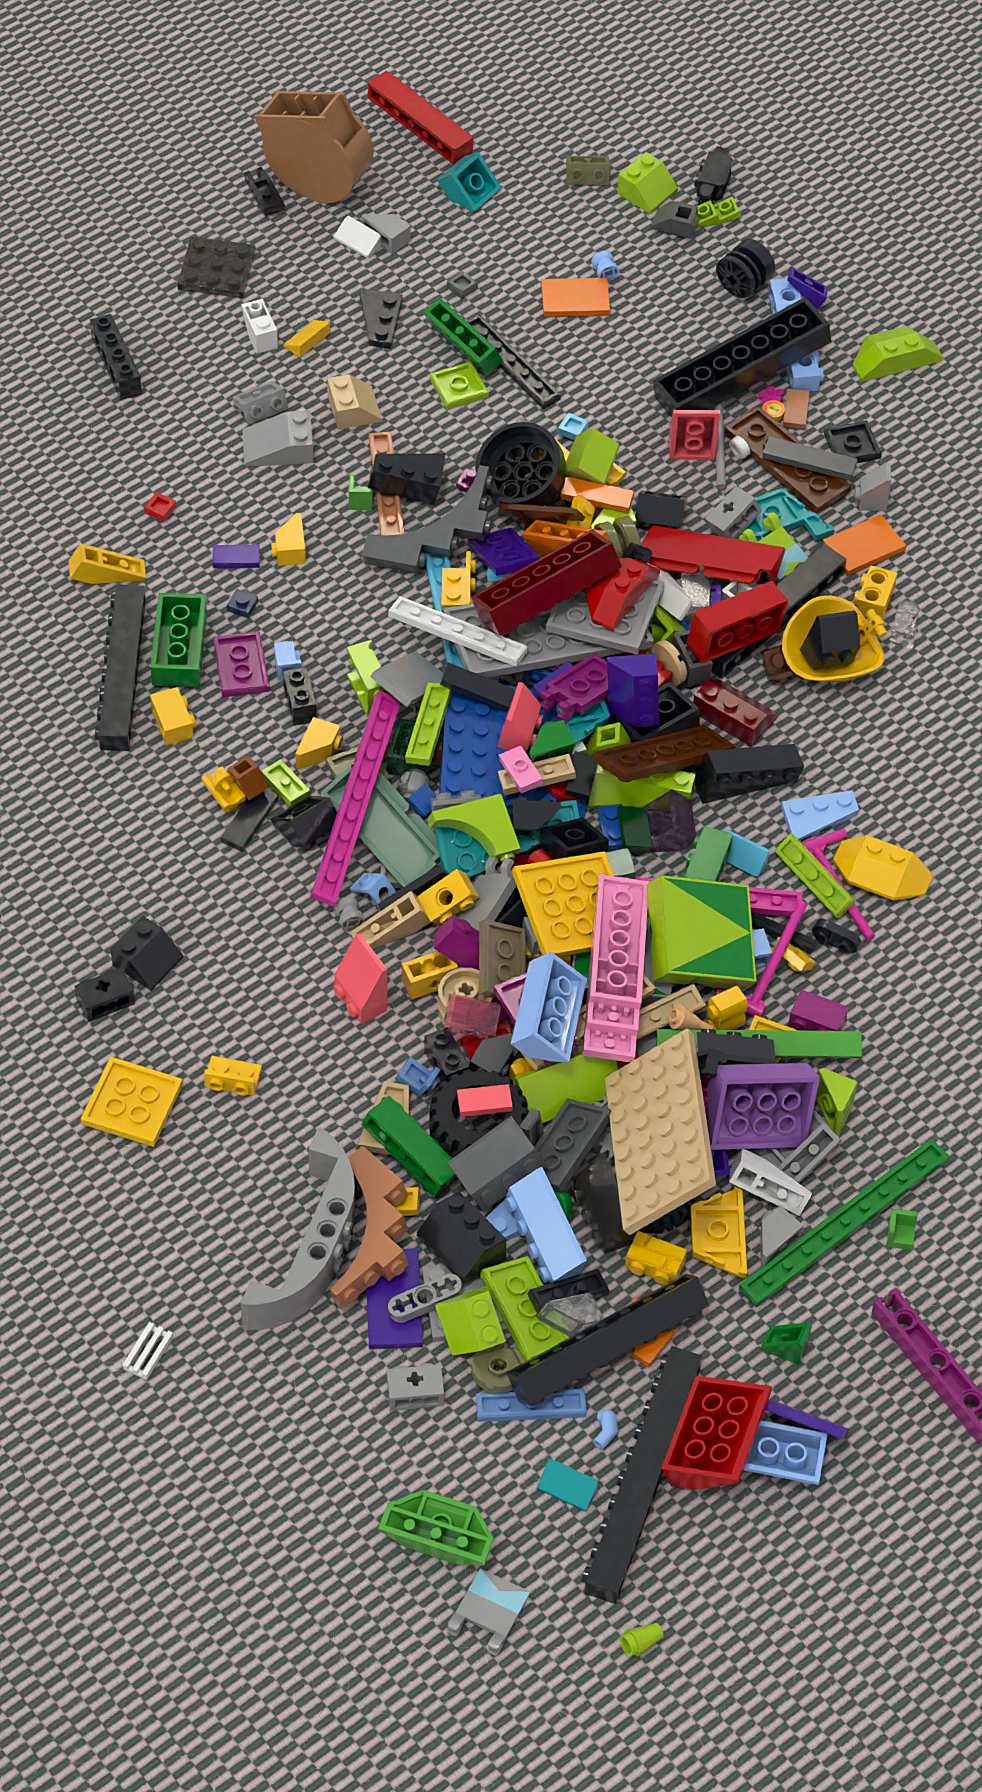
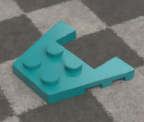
M783 488L755 498L762 512L746 528L754 532L757 542L772 532L764 527L762 521L767 518L768 514L774 512L778 516L781 526L786 531L804 525L815 542L834 535L833 526L830 524L826 525L820 521V516L814 512L810 513L803 508V504Z

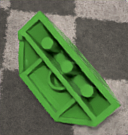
M426 1490L405 1496L397 1501L389 1502L378 1528L380 1532L406 1548L457 1565H485L494 1540L477 1507Z

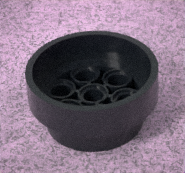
M530 422L508 424L492 433L481 446L475 464L476 474L480 465L489 467L490 474L493 476V484L491 490L487 489L486 495L498 507L502 503L535 506L547 505L558 493L566 472L564 453L553 435L544 427ZM513 492H517L514 496L510 497Z

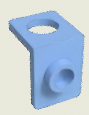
M364 873L350 887L352 892L368 893L378 908V904L381 902L378 894L382 887L388 890V897L396 892L386 876L377 873Z

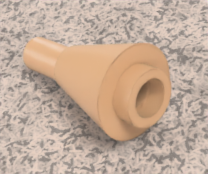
M682 1004L675 1006L668 1016L669 1025L672 1029H713L712 1024L700 1020Z

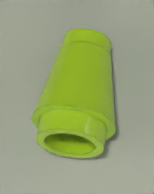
M658 1623L625 1630L624 1634L620 1636L621 1647L627 1656L631 1657L634 1655L638 1657L664 1637L663 1630Z

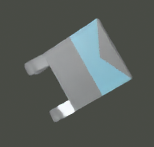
M480 1568L457 1611L448 1622L447 1633L457 1637L465 1620L494 1633L489 1641L488 1653L498 1656L505 1639L530 1596V1591Z

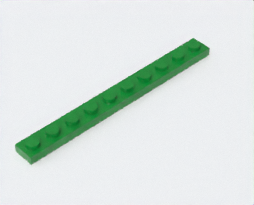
M931 1138L739 1285V1290L757 1308L948 1162L949 1155Z

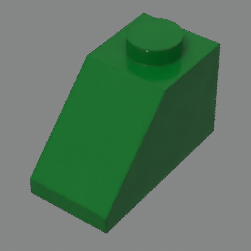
M564 720L549 721L541 726L528 756L532 763L566 754L571 756L576 743Z

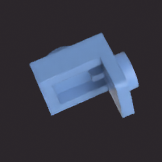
M409 1057L395 1077V1080L401 1084L409 1085V1090L420 1097L426 1090L431 1092L439 1081L436 1076L440 1069L435 1067L432 1071H429L415 1059Z

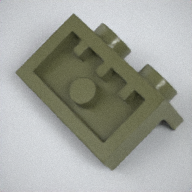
M566 156V183L568 185H609V156Z

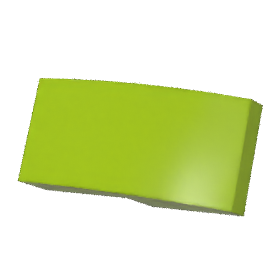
M733 196L715 205L710 200L698 206L699 227L719 225L742 217Z

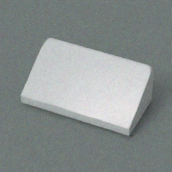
M350 216L344 219L334 235L335 240L367 259L381 247V235Z

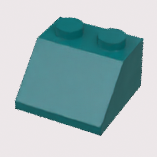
M479 151L464 156L437 179L449 199L471 212H475L502 188Z

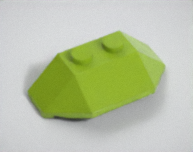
M908 326L866 336L852 367L860 381L864 382L941 362L944 358L935 342Z

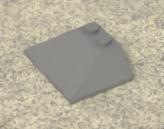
M813 1109L808 1138L799 1147L751 1148L745 1150L766 1159L793 1180L800 1183L842 1140L821 1115Z

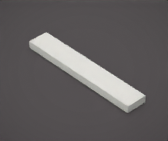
M401 596L389 609L388 616L515 667H517L527 653L528 646Z

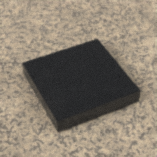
M867 420L824 429V436L831 452L856 458L857 463L881 459L882 452Z

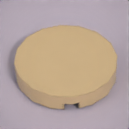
M666 640L655 643L652 646L651 654H656V660L664 665V670L673 672L671 683L674 686L680 685L687 678V669L685 662H680L677 657L680 655L679 651Z

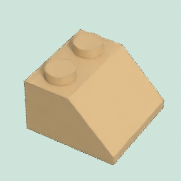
M350 374L327 378L328 399L337 429L382 422L371 385Z

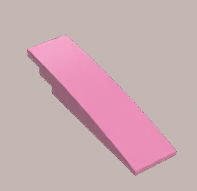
M599 874L586 1001L583 1056L631 1062L635 1059L639 1010L642 1001L648 907L646 884L649 881Z

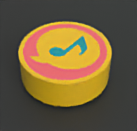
M772 400L763 405L762 409L777 422L784 418L785 407L781 402Z

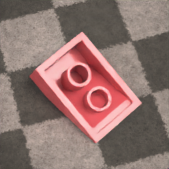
M673 410L669 429L670 460H715L720 410Z
M361 933L355 935L334 974L335 985L333 990L338 999L344 1000L349 1014L353 1018L356 1017L362 1025L387 1011V968Z

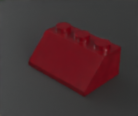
M720 679L707 680L694 694L693 703L699 708V715L702 719L750 747L758 741L779 716L775 711Z

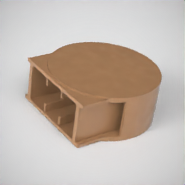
M274 91L272 99L260 114H255L254 116L263 136V151L270 168L288 188L301 196L320 203H334L344 199L369 168L374 154L371 137L364 124L353 113L344 92Z

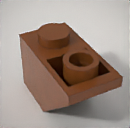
M249 755L227 769V773L232 775L233 781L248 800L260 795L261 792L269 788L259 767Z

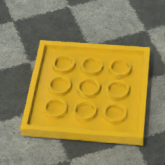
M605 851L514 866L512 874L542 956L549 952L554 953L558 957L590 952L599 874L614 876Z

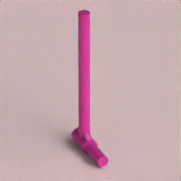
M843 828L825 836L819 835L802 842L844 887L823 852L826 845L847 838L846 830ZM854 903L848 909V912L866 941H870L875 937V934Z
M798 901L753 995L745 996L748 1003L745 1013L751 1016L763 1017L766 1006L761 999L808 905L806 902ZM718 989L717 992H716V995H717V994H720V993H722V992H724V991L721 990V989Z

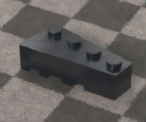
M795 744L707 751L696 774L695 788L702 804L797 782L804 764Z

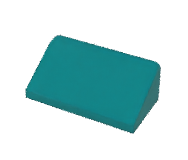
M549 1459L536 1489L586 1512L598 1491L599 1481L560 1462Z

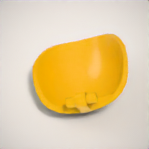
M819 596L813 598L793 615L785 628L782 638L784 658L795 674L809 680L842 682L862 677L881 667L884 662V652L876 634L879 638L887 634L884 628L885 623L881 616L876 614L874 609L866 612V616L869 619L867 622L863 614L853 603L841 597ZM855 610L858 616L860 649L855 656V660L852 664L814 670L800 651V648L816 617Z

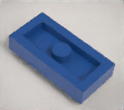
M622 804L597 806L601 833L609 839L608 851L626 849L622 844L617 807L622 806Z

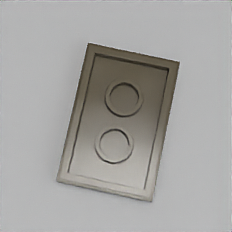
M484 919L479 922V994L497 998L494 993L495 985L526 973V929Z

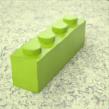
M597 764L588 808L597 809V806L622 804V806L639 808L656 807L657 810H689L694 793L696 774L671 770L668 773H659L648 778L622 782Z

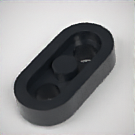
M818 919L812 928V934L818 942L833 946L845 954L855 953L861 944V939L855 932L826 919Z

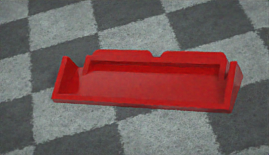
M652 525L641 543L643 547L649 548L653 553L648 564L661 570L690 575L703 571L708 578L743 584H752L755 580L759 581L762 571L767 572L770 581L775 583L786 551L785 547L654 525Z

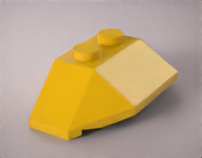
M869 835L843 840L832 861L847 883L893 901L916 896L924 897L934 877L914 852Z

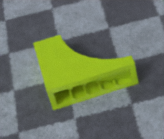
M501 794L433 811L427 819L430 829L447 827L469 834L484 847L489 857H496L501 863L505 858L513 860L520 850V845Z

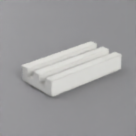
M149 1322L123 1363V1369L147 1380L171 1342L173 1332H165L162 1327L158 1326L157 1328L153 1323ZM153 1333L154 1335L152 1336V1338L150 1339L149 1343H148L147 1346L145 1347L144 1351L142 1352L141 1356H140L139 1359L137 1360L136 1364H135L134 1366H132L133 1363H134V1361H135L136 1358L138 1357L139 1353L141 1352L142 1348H143L144 1345L146 1344L147 1340L149 1339V1337H150L151 1334ZM160 1337L163 1338L143 1371L140 1370Z

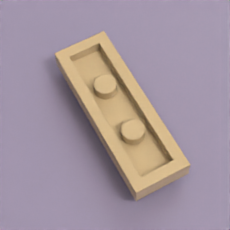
M569 754L533 762V765L543 778V784L535 788L576 778ZM505 769L498 771L504 796L520 792Z

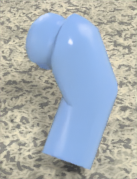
M609 1409L600 1410L597 1414V1419L602 1425V1431L593 1440V1443L600 1450H603L618 1433L616 1415Z

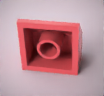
M519 682L497 747L509 751L521 745L526 753L527 748H532L537 734H534L533 730L534 728L539 729L543 716L539 715L541 704L524 683Z

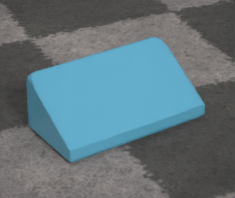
M726 829L725 832L733 834L731 850L726 862L755 877H759L766 868L770 850Z

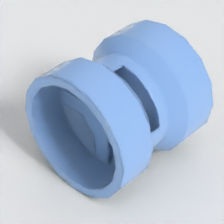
M601 251L593 256L592 265L597 270L598 278H607L609 282L618 276L619 269L616 263H614L611 252Z

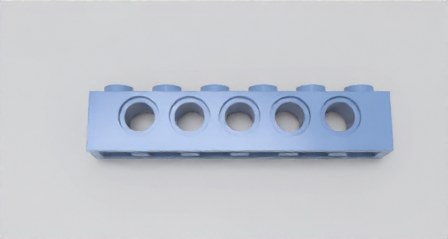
M787 278L770 280L768 297L773 314L803 298L787 281ZM814 351L786 367L791 389L810 392L819 391L820 381H823V369L818 367V351Z

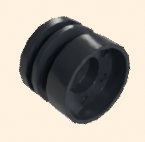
M748 238L742 240L731 252L719 260L716 265V273L722 286L735 297L746 298L775 273V262L771 253L763 244Z

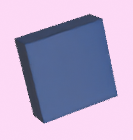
M425 783L406 801L424 818L431 812L430 798H436V794Z

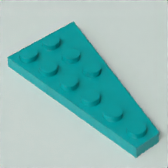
M576 800L561 802V808L543 827L580 818ZM434 828L441 865L449 873L458 869L465 872L470 879L486 871L485 864L489 855L475 838L453 828ZM541 829L533 837H517L520 850L515 857L540 845Z

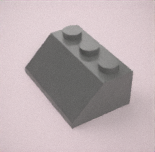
M512 1116L448 1162L449 1166L483 1211L506 1196L512 1185L536 1169L547 1166L538 1149Z

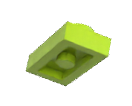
M281 759L261 771L267 784L290 807L310 796V789Z

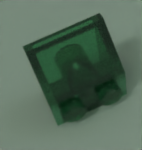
M398 718L385 756L389 774L401 776L403 772L410 769L425 771L433 767L445 725L441 727L430 766L406 763L405 755L416 721Z

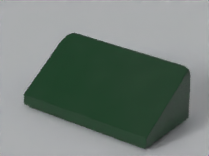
M617 807L623 847L641 856L653 847L647 810L639 807Z

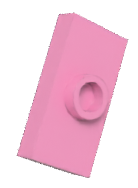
M521 745L499 754L500 762L521 793L543 784V778Z

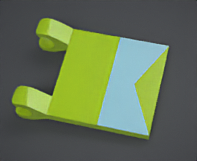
M772 512L762 521L764 527L772 531L770 534L757 542L754 532L751 529H746L739 536L738 540L785 547L786 551L776 578L779 583L783 576H788L792 573L800 562L803 563L808 559V556L781 526L778 516Z

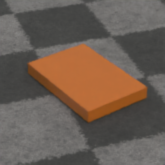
M607 278L541 279L543 317L610 316Z
M882 514L825 538L822 545H828L847 559L845 574L847 576L904 552L907 546Z

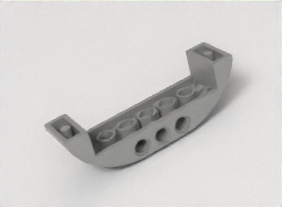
M317 1129L310 1144L309 1174L310 1176L328 1181L282 1289L279 1290L250 1281L241 1301L242 1329L251 1331L274 1328L291 1322L305 1314L326 1292L335 1272H340L344 1261L342 1257L344 1250L349 1251L353 1240L351 1233L355 1219L354 1173L350 1160L342 1146L324 1129Z

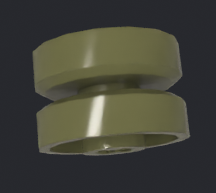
M629 516L616 518L613 525L606 521L594 526L595 530L607 532L618 558H622L631 542L641 545L637 528Z

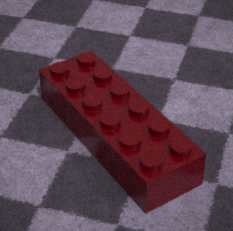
M592 529L473 595L471 600L480 621L500 636L510 633L514 627L521 623L531 621L539 613L552 609L555 604L562 600L572 598L578 591L593 586L596 581L603 577L613 575L622 566L613 543Z

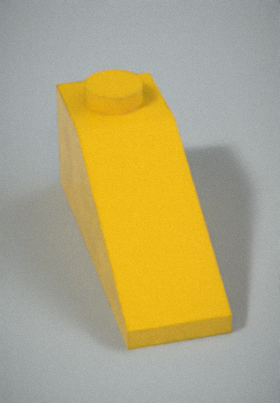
M81 543L69 559L70 579L100 584L144 581L146 579L145 562L143 559Z

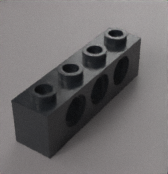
M112 314L90 319L91 338L120 400L142 395L140 374Z

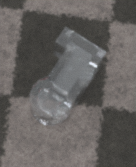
M903 601L898 606L891 630L890 644L912 649L916 635V628L912 627L917 623L919 607L915 602Z

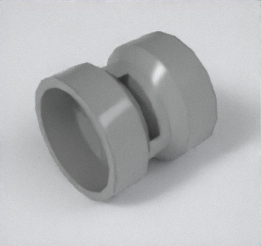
M344 897L334 905L335 913L340 917L339 923L344 931H352L365 922L355 897Z

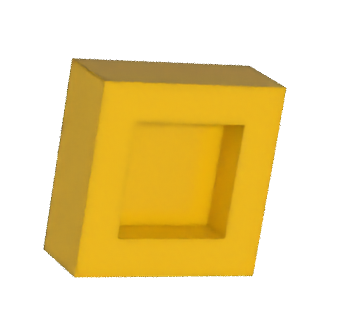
M419 1187L406 1188L408 1196L404 1198L402 1203L393 1207L403 1216L419 1215Z

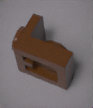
M782 645L760 651L767 679L776 680V683L790 680L789 676L795 675L784 658Z

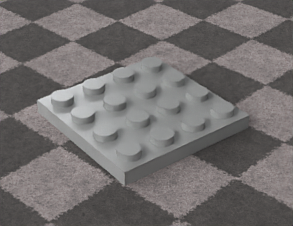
M654 580L613 631L592 622L584 589L575 593L572 598L562 600L554 605L546 624V632L638 655L663 592L664 582Z

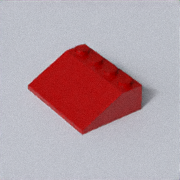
M695 1376L661 1468L670 1486L698 1490L739 1483L772 1392V1387Z

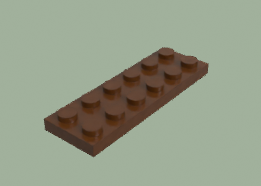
M759 405L725 426L724 433L731 439L736 436L743 438L750 448V456L815 513H819L851 491V485L843 478L762 458L769 436L804 444Z
M706 725L596 751L594 752L593 761L604 770L616 776L618 780L631 782L632 780L648 778L655 774L668 773L671 770L701 764L707 751L736 749V746Z

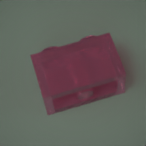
M449 993L443 1024L449 1027L448 1031L463 1034L464 1030L474 1032L473 1036L488 1039L489 1035H496L502 1006L496 1002Z

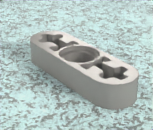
M445 1274L394 1296L388 1303L390 1317L398 1323L407 1322L436 1309L434 1304L462 1295L463 1288L460 1278L455 1274ZM451 1284L454 1290L449 1291L448 1288L446 1289V1285ZM438 1288L441 1297L437 1296V1292L435 1289ZM423 1293H430L433 1296L429 1303L424 1304L418 1301L419 1296ZM411 1299L414 1300L415 1308H413L410 1302ZM402 1305V1307L405 1308V1311L400 1313V1311L397 1310V1306Z

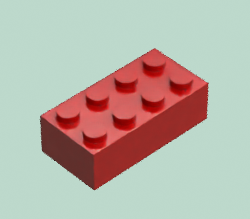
M770 581L766 584L757 585L746 592H740L726 600H720L709 607L700 608L694 612L686 644L703 664L780 632L788 599L775 583Z

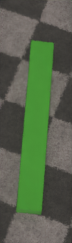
M657 1029L656 1047L685 1029ZM689 1029L694 1036L696 1032H701V1030ZM716 1030V1034L726 1035V1032L732 1031L742 1033L743 1037H752L754 1034L766 1035L767 1039L774 1040L775 1057H862L861 1031Z

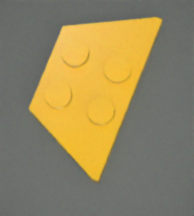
M735 1185L734 1189L722 1195L717 1193L708 1200L699 1201L691 1206L692 1257L740 1278H747L743 1190Z

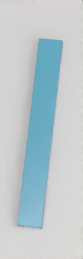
M426 553L425 565L435 610L443 613L441 609L442 568H451L449 557ZM441 637L446 662L465 669L454 642Z

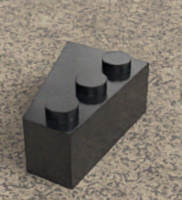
M446 453L375 454L367 489L435 505L441 486Z

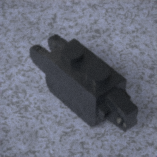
M717 146L714 152L709 151L706 160L702 159L700 165L701 174L696 175L694 187H697V196L699 197L698 205L710 200L712 202L713 200L719 201L723 199L732 174L731 166L733 159L728 156V148Z

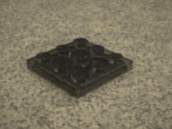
M190 237L177 283L178 290L243 298L256 252L255 245Z

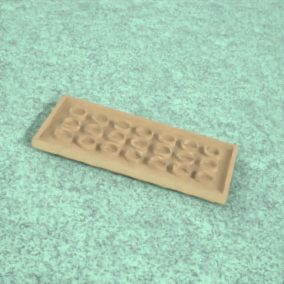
M688 1028L605 1077L608 1109H611L609 1118L623 1230L629 1235L716 1185L694 1034Z

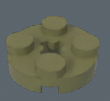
M502 1343L482 1351H477L476 1357L472 1361V1377L477 1385L483 1388L485 1393L510 1392L513 1390V1387L506 1372L524 1363L525 1358L518 1349L512 1347L511 1350L504 1347ZM494 1365H498L500 1368H505L503 1369V1371H495Z

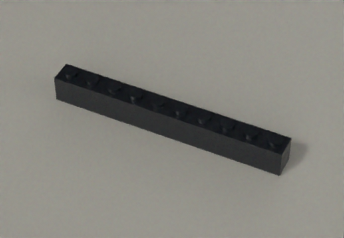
M671 1346L668 1355L663 1354L659 1366L662 1374L660 1378L655 1377L651 1393H654L652 1401L647 1400L642 1413L643 1416H646L644 1423H638L634 1434V1439L637 1440L635 1448L629 1447L625 1462L629 1463L626 1471L621 1470L616 1486H619L620 1489L617 1495L612 1494L608 1505V1510H611L609 1519L603 1518L599 1534H602L600 1543H594L590 1558L594 1559L591 1567H585L581 1582L585 1583L584 1594L613 1604L617 1603L663 1475L661 1469L695 1376L699 1375L702 1355Z

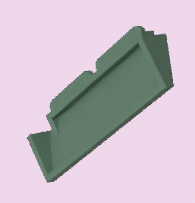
M350 766L321 792L324 797H330L337 812L352 769ZM378 773L358 836L397 881L405 887L438 866V863L441 862L436 836L419 815L413 814L409 817L406 814L410 810L408 802L383 774Z

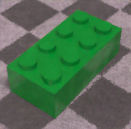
M159 593L151 659L152 685L200 687L207 622L206 595Z

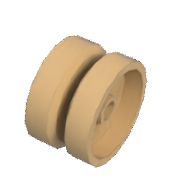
M458 968L448 972L438 986V1016L442 1023L455 1032L473 1033L483 1029L490 1022L493 1015L494 998L479 994V970L474 968Z

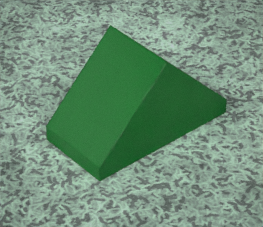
M806 1322L770 1326L760 1348L764 1352L799 1365L809 1343L812 1325Z

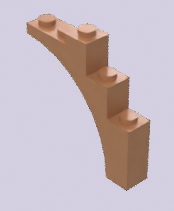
M361 1146L348 1157L354 1173V1183L359 1187L365 1198L367 1225L363 1242L355 1260L346 1273L330 1288L335 1303L341 1309L353 1303L364 1290L373 1286L381 1276L390 1281L395 1276L400 1275L409 1265L404 1250L394 1242L402 1238L408 1230L404 1216L393 1207L402 1203L404 1198L408 1196L403 1181L364 1146Z

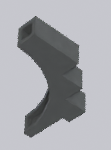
M479 466L474 482L465 497L452 511L440 520L422 529L405 534L386 536L367 534L362 553L364 563L419 574L420 567L425 566L426 553L451 558L453 550L456 551L458 548L459 537L484 541L485 535L490 533L492 521L489 520L486 511L488 497H486L487 489L491 490L493 484V476L490 474L489 467Z

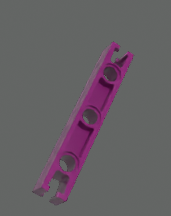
M896 1288L889 1291L888 1300L885 1303L886 1307L883 1305L885 1300L882 1296L874 1300L871 1314L975 1441L981 1444L982 1424L979 1421V1418H982L981 1390ZM892 1306L895 1313H891L887 1308ZM904 1323L907 1324L909 1327H902L899 1324ZM937 1363L940 1364L942 1367L937 1368L934 1367L932 1364ZM965 1404H972L976 1408H968Z

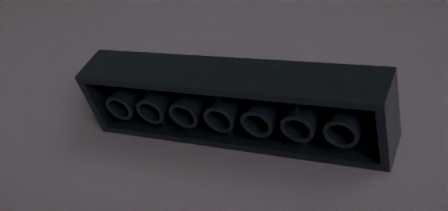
M804 297L652 380L655 399L671 418L673 410H709L831 342L830 324Z

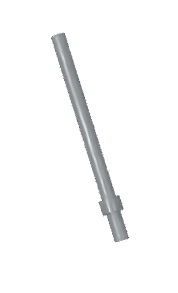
M725 401L713 407L714 410H720L716 446L718 490L726 489L723 428Z

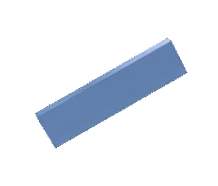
M565 1389L559 1393H551L544 1397L545 1400L535 1406L519 1402L515 1392L476 1393L477 1422L583 1418L587 1414L585 1389Z

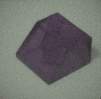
M671 789L642 807L647 810L653 847L645 853L680 851L694 842L696 830L690 799Z

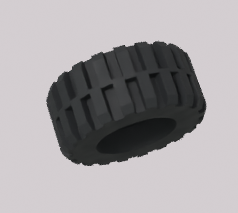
M471 1069L462 1071V1075L459 1076L456 1073L449 1077V1082H442L438 1086V1091L434 1092L429 1111L430 1136L438 1141L440 1147L449 1156L454 1158L491 1131H470L458 1124L455 1120L460 1114L457 1090L509 1084L512 1111L496 1114L502 1119V1122L512 1116L519 1126L529 1113L527 1099L522 1095V1090L518 1085L513 1086L512 1079L507 1076L504 1078L500 1077L499 1072L492 1070L491 1073L485 1072V1069L471 1072Z

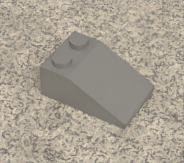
M310 410L288 411L242 429L245 467L313 463Z

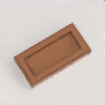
M787 389L783 421L784 428L805 430L810 391Z

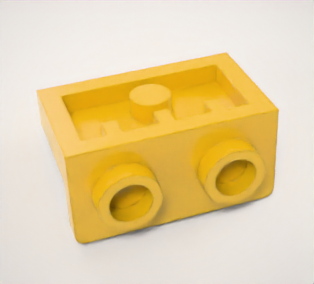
M212 1056L208 1069L204 1071V1085L215 1091L225 1090L242 1096H255L262 1072V1065Z

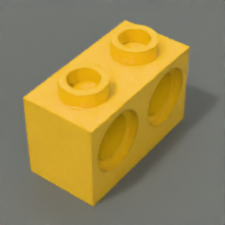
M870 565L868 573H863L859 586L862 589L861 591H856L853 604L857 605L856 607L864 617H867V611L874 609L876 614L884 619L895 589L897 572Z

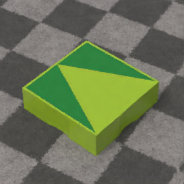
M663 875L646 884L648 914L652 929L651 957L654 982L684 985L698 983L709 987L730 989L737 985L740 990L757 982L749 885Z

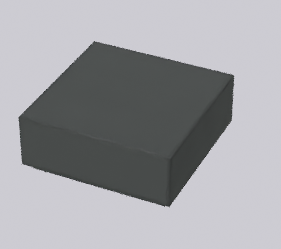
M462 271L447 281V288L463 299L478 289V283Z

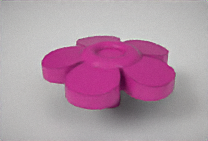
M768 386L765 391L758 393V398L762 401L763 405L772 400L781 402L784 391L782 389L775 390V387Z

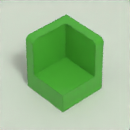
M350 475L349 510H372L373 490L367 489V487L354 486V475Z
M891 1209L886 1247L906 1250L913 1249L918 1212Z

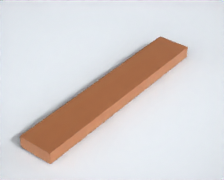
M391 432L368 433L372 464L375 454H394ZM375 491L381 535L405 534L400 497Z

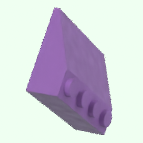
M808 1063L718 1065L716 1076L709 1078L707 1088L708 1134L711 1150L799 1147L808 1138L820 1077Z

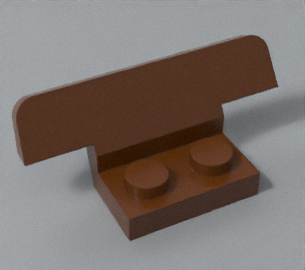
M502 503L498 510L502 516L520 517L526 528L535 520L566 525L567 520L584 521L586 518L579 510L566 507Z

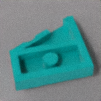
M603 699L582 714L575 711L570 720L565 723L576 744L593 733L597 727H601L609 721L610 715L605 700ZM557 704V705H556V712H557V715H558V714H560L563 710H561L560 708H558V704Z

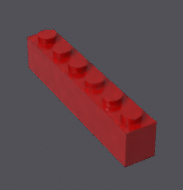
M386 70L368 82V99L450 163L455 165L461 158L473 153L472 135L459 127L456 122L446 117L440 110L433 107L426 99L420 97L412 88L406 86L396 76H393Z

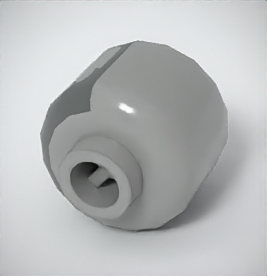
M410 769L401 774L396 790L407 800L425 783L430 787V780L422 770Z

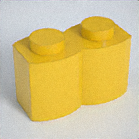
M737 985L708 1000L705 1022L712 1024L713 1030H736L745 1025V1012L747 1011L748 1003L747 998Z

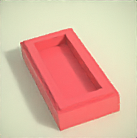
M509 1084L457 1090L460 1117L512 1111Z

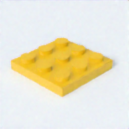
M110 1057L81 1117V1124L154 1147L181 1090L183 1079Z

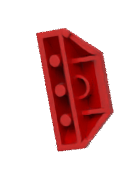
M619 558L621 568L616 570L613 575L603 577L596 581L593 586L584 589L592 622L613 631L660 574V569L640 560Z

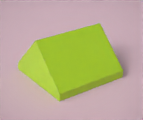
M594 428L577 434L566 461L565 477L605 485L619 450V443Z
M821 1068L818 1071L820 1078L815 1100L825 1121L839 1136L853 1108L858 1082L828 1069Z

